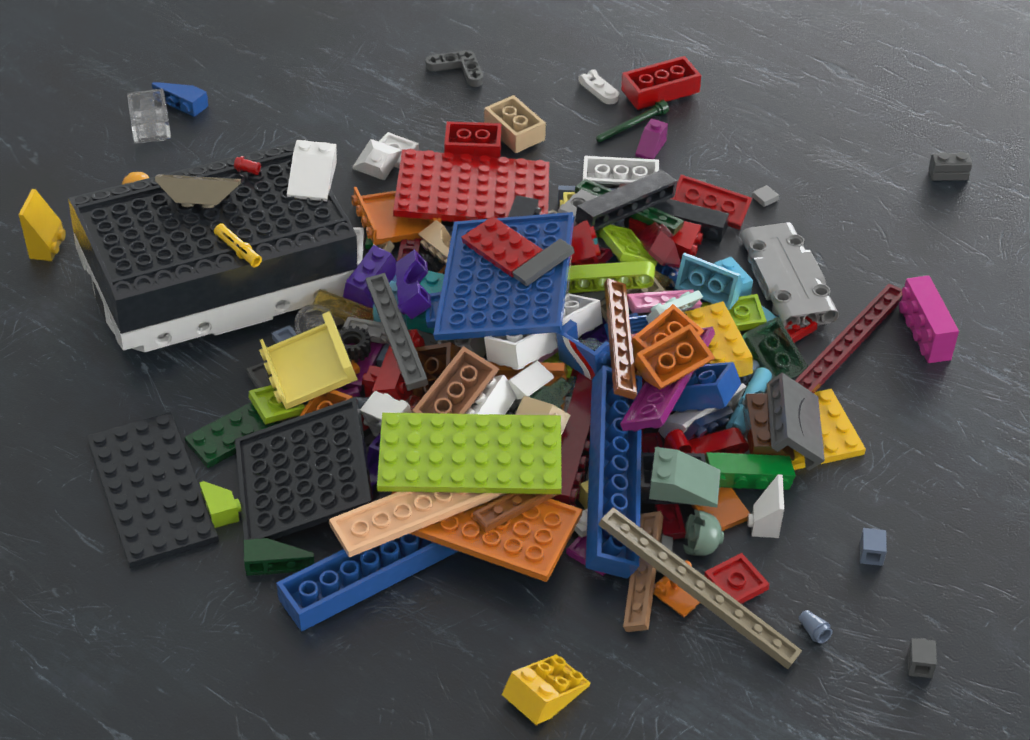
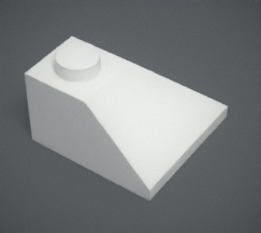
M370 139L353 165V169L385 181L400 158L402 150Z
M778 474L753 505L752 514H748L747 525L752 528V536L779 538L784 513L783 475Z

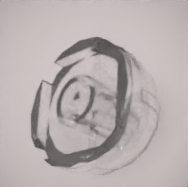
M319 304L303 307L295 317L296 334H301L325 324L322 314L330 310ZM330 311V313H331V315H332V317H333V319H334V322H335V324H336L335 317H334V315L332 314V312Z

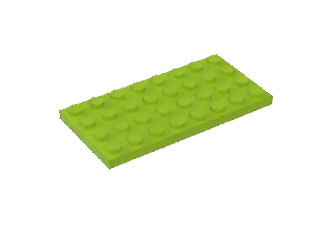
M382 413L377 491L561 494V415Z

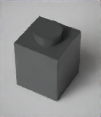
M911 638L908 649V676L933 678L937 665L936 641L924 638Z

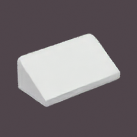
M537 360L509 379L508 382L517 399H522L523 396L528 397L551 381L554 376Z

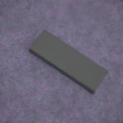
M559 239L512 272L513 276L522 284L528 286L575 253L574 248L562 239Z

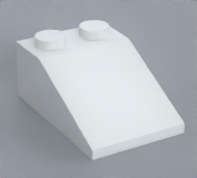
M307 140L296 141L287 197L294 196V198L298 199L310 198V200L317 201L323 199V201L327 202L337 163L336 144Z

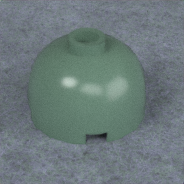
M694 510L696 514H690L685 525V538L688 539V546L684 545V550L689 555L706 556L713 553L718 545L722 544L724 532L721 530V525L714 515Z

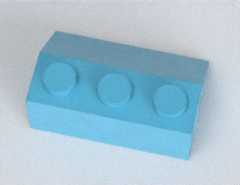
M683 253L675 289H693L694 292L699 290L703 296L701 299L713 304L724 301L727 309L730 310L739 299L743 283L740 274Z

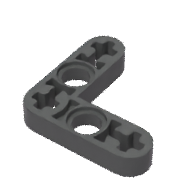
M472 51L450 52L431 55L426 58V69L429 71L462 68L468 85L479 87L483 84V73Z

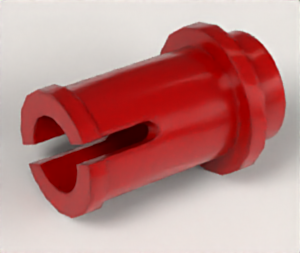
M244 156L236 157L234 168L238 172L242 170L258 175L261 163L247 160Z

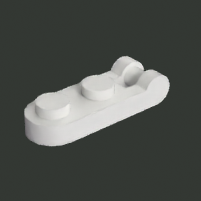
M595 69L589 71L588 74L579 75L578 80L580 84L605 104H615L618 102L619 92L602 79Z

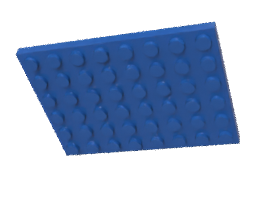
M573 212L497 218L543 250L559 239H562L569 245L572 244ZM487 219L454 222L433 334L435 341L561 332L570 256L537 280L525 286L466 246L465 243L463 244L461 237Z

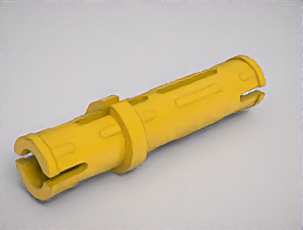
M219 224L215 227L214 234L230 246L239 258L245 259L252 267L260 265L262 257L252 250V246L249 243H244L224 224Z

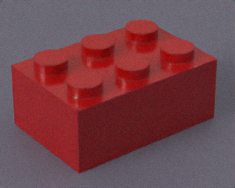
M447 121L444 152L457 155L470 154L471 156L487 155L491 158H499L501 153L502 123Z

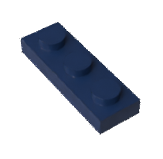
M727 406L694 420L684 433L687 440L694 437L700 438L706 432L712 433L718 427L720 429L725 427L734 411Z

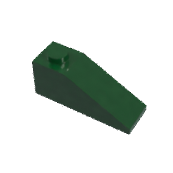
M268 538L244 540L246 576L299 572L315 564L314 553Z

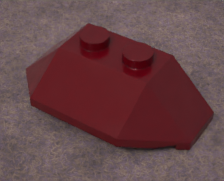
M654 222L637 234L647 253L662 266L667 264L670 267H680L681 262L676 244L672 239L674 235L664 224L659 226Z

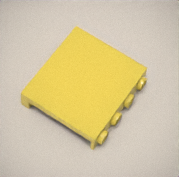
M330 311L322 314L325 324L270 347H266L263 339L260 340L262 349L259 350L264 361L267 360L264 366L268 375L272 374L269 380L273 389L277 388L274 391L278 403L283 402L286 410L358 380Z

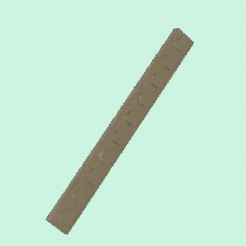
M614 507L599 522L598 525L785 668L789 669L802 652L800 648Z

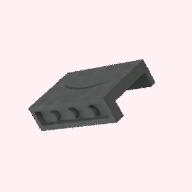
M781 373L767 383L771 447L777 452L787 445L804 456L805 468L810 471L825 461L818 396L784 373Z

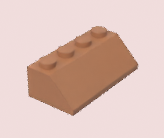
M463 346L415 406L412 413L465 414L497 374L499 368Z

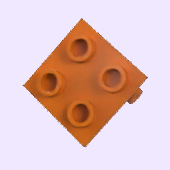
M688 560L685 561L690 566H692V564ZM666 576L654 585L653 594L683 617L700 604L699 601Z

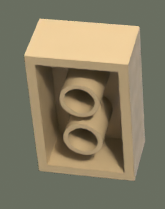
M514 95L484 108V123H502L501 140L515 153L545 140L546 123Z

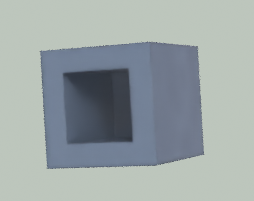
M863 528L860 539V563L883 566L887 552L886 530Z

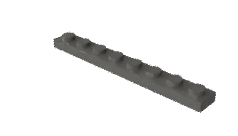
M382 273L365 278L407 391L428 385L426 374L402 314L398 309V304L386 274Z

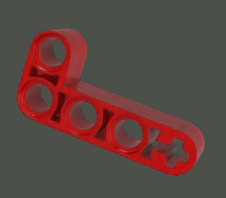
M736 427L687 440L682 430L675 429L666 435L664 448L676 449L684 453H705V455L707 452L744 454L748 451L749 445L740 429Z

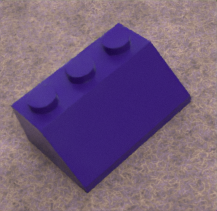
M373 245L347 279L342 298L373 313L374 302L365 278L385 273L390 283L396 275L397 261L393 255Z

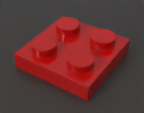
M743 553L705 571L704 574L707 579L740 604L769 590L770 584Z

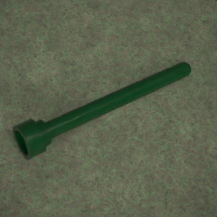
M665 100L656 102L652 109L599 134L596 140L602 142L654 115L662 116L668 113L669 107Z

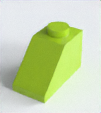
M205 481L199 482L201 493L214 527L218 528L239 522L238 512H241V505L238 498L234 499L232 491Z

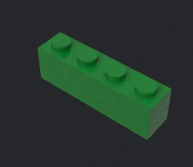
M707 452L705 455L707 464L720 469L719 488L767 489L779 474L783 475V490H789L796 476L790 456Z

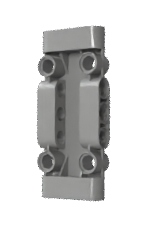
M791 223L751 227L741 232L740 238L748 251V262L751 264L754 276L766 300H772V312L779 316L783 327L787 326L789 321L793 323L786 329H792L794 324L800 325V328L806 327L810 324L805 319L806 316L818 323V325L833 323L838 319L839 313L830 297V288L826 285L825 277L812 252L804 248V238L797 234Z

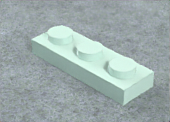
M699 290L693 293L688 291L678 299L675 297L669 299L664 305L661 303L656 304L650 309L651 313L646 317V320L650 324L672 304L681 311L693 307L703 296Z

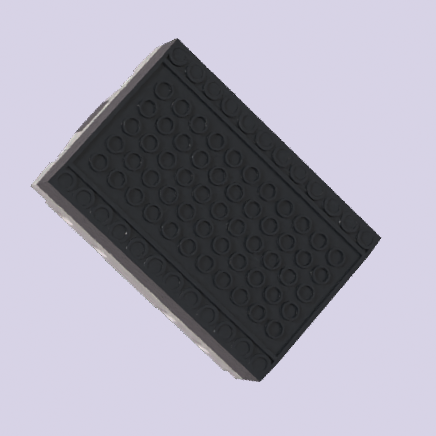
M296 142L236 156H244L247 160L261 163L258 175L242 170L238 172L234 168L236 157L165 174L241 179V183L219 204L214 205V208H204L202 204L185 207L181 206V203H175L155 181V177L68 198L78 255L84 270H87V273L91 275L95 298L104 320L115 334L116 340L123 351L132 348L148 352L212 333L219 335L272 320L273 316L343 297L345 283L357 268V235L331 190H329L327 202L323 201V199L317 201L310 200V198L298 199L294 198V196L287 197L292 157ZM219 224H224L244 243H249L252 246V250L262 257L260 265L252 267L245 259L239 258L230 246L214 234L215 227Z

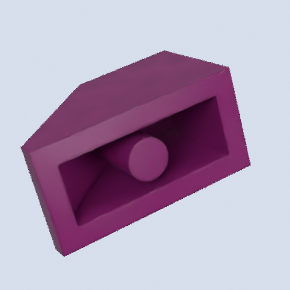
M650 119L643 130L635 156L643 159H654L666 142L668 123Z

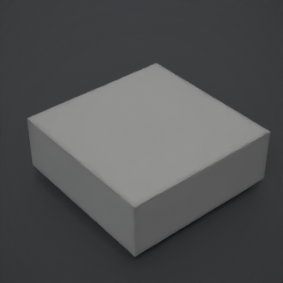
M768 185L752 193V197L763 207L779 200V195Z

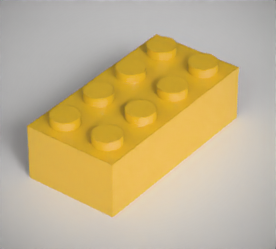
M724 301L685 312L699 327H713L715 335L708 346L715 359L707 364L734 362L739 377L753 374V356Z

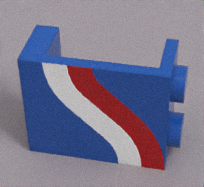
M571 319L562 326L561 332H556L559 360L591 380L602 366L611 368L609 342L605 341L598 349L593 351L579 342L577 323Z

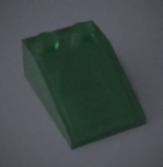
M779 317L744 333L742 336L753 356V360L759 363L760 368L768 369L772 373V379L781 373L792 379L800 375L808 367Z

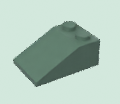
M655 447L649 499L717 508L720 469L682 451Z

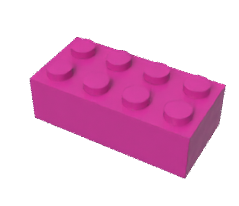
M928 275L906 278L905 287L902 289V300L899 302V310L904 315L906 324L913 333L914 340L918 342L921 354L925 356L928 363L952 360L959 330L931 277Z

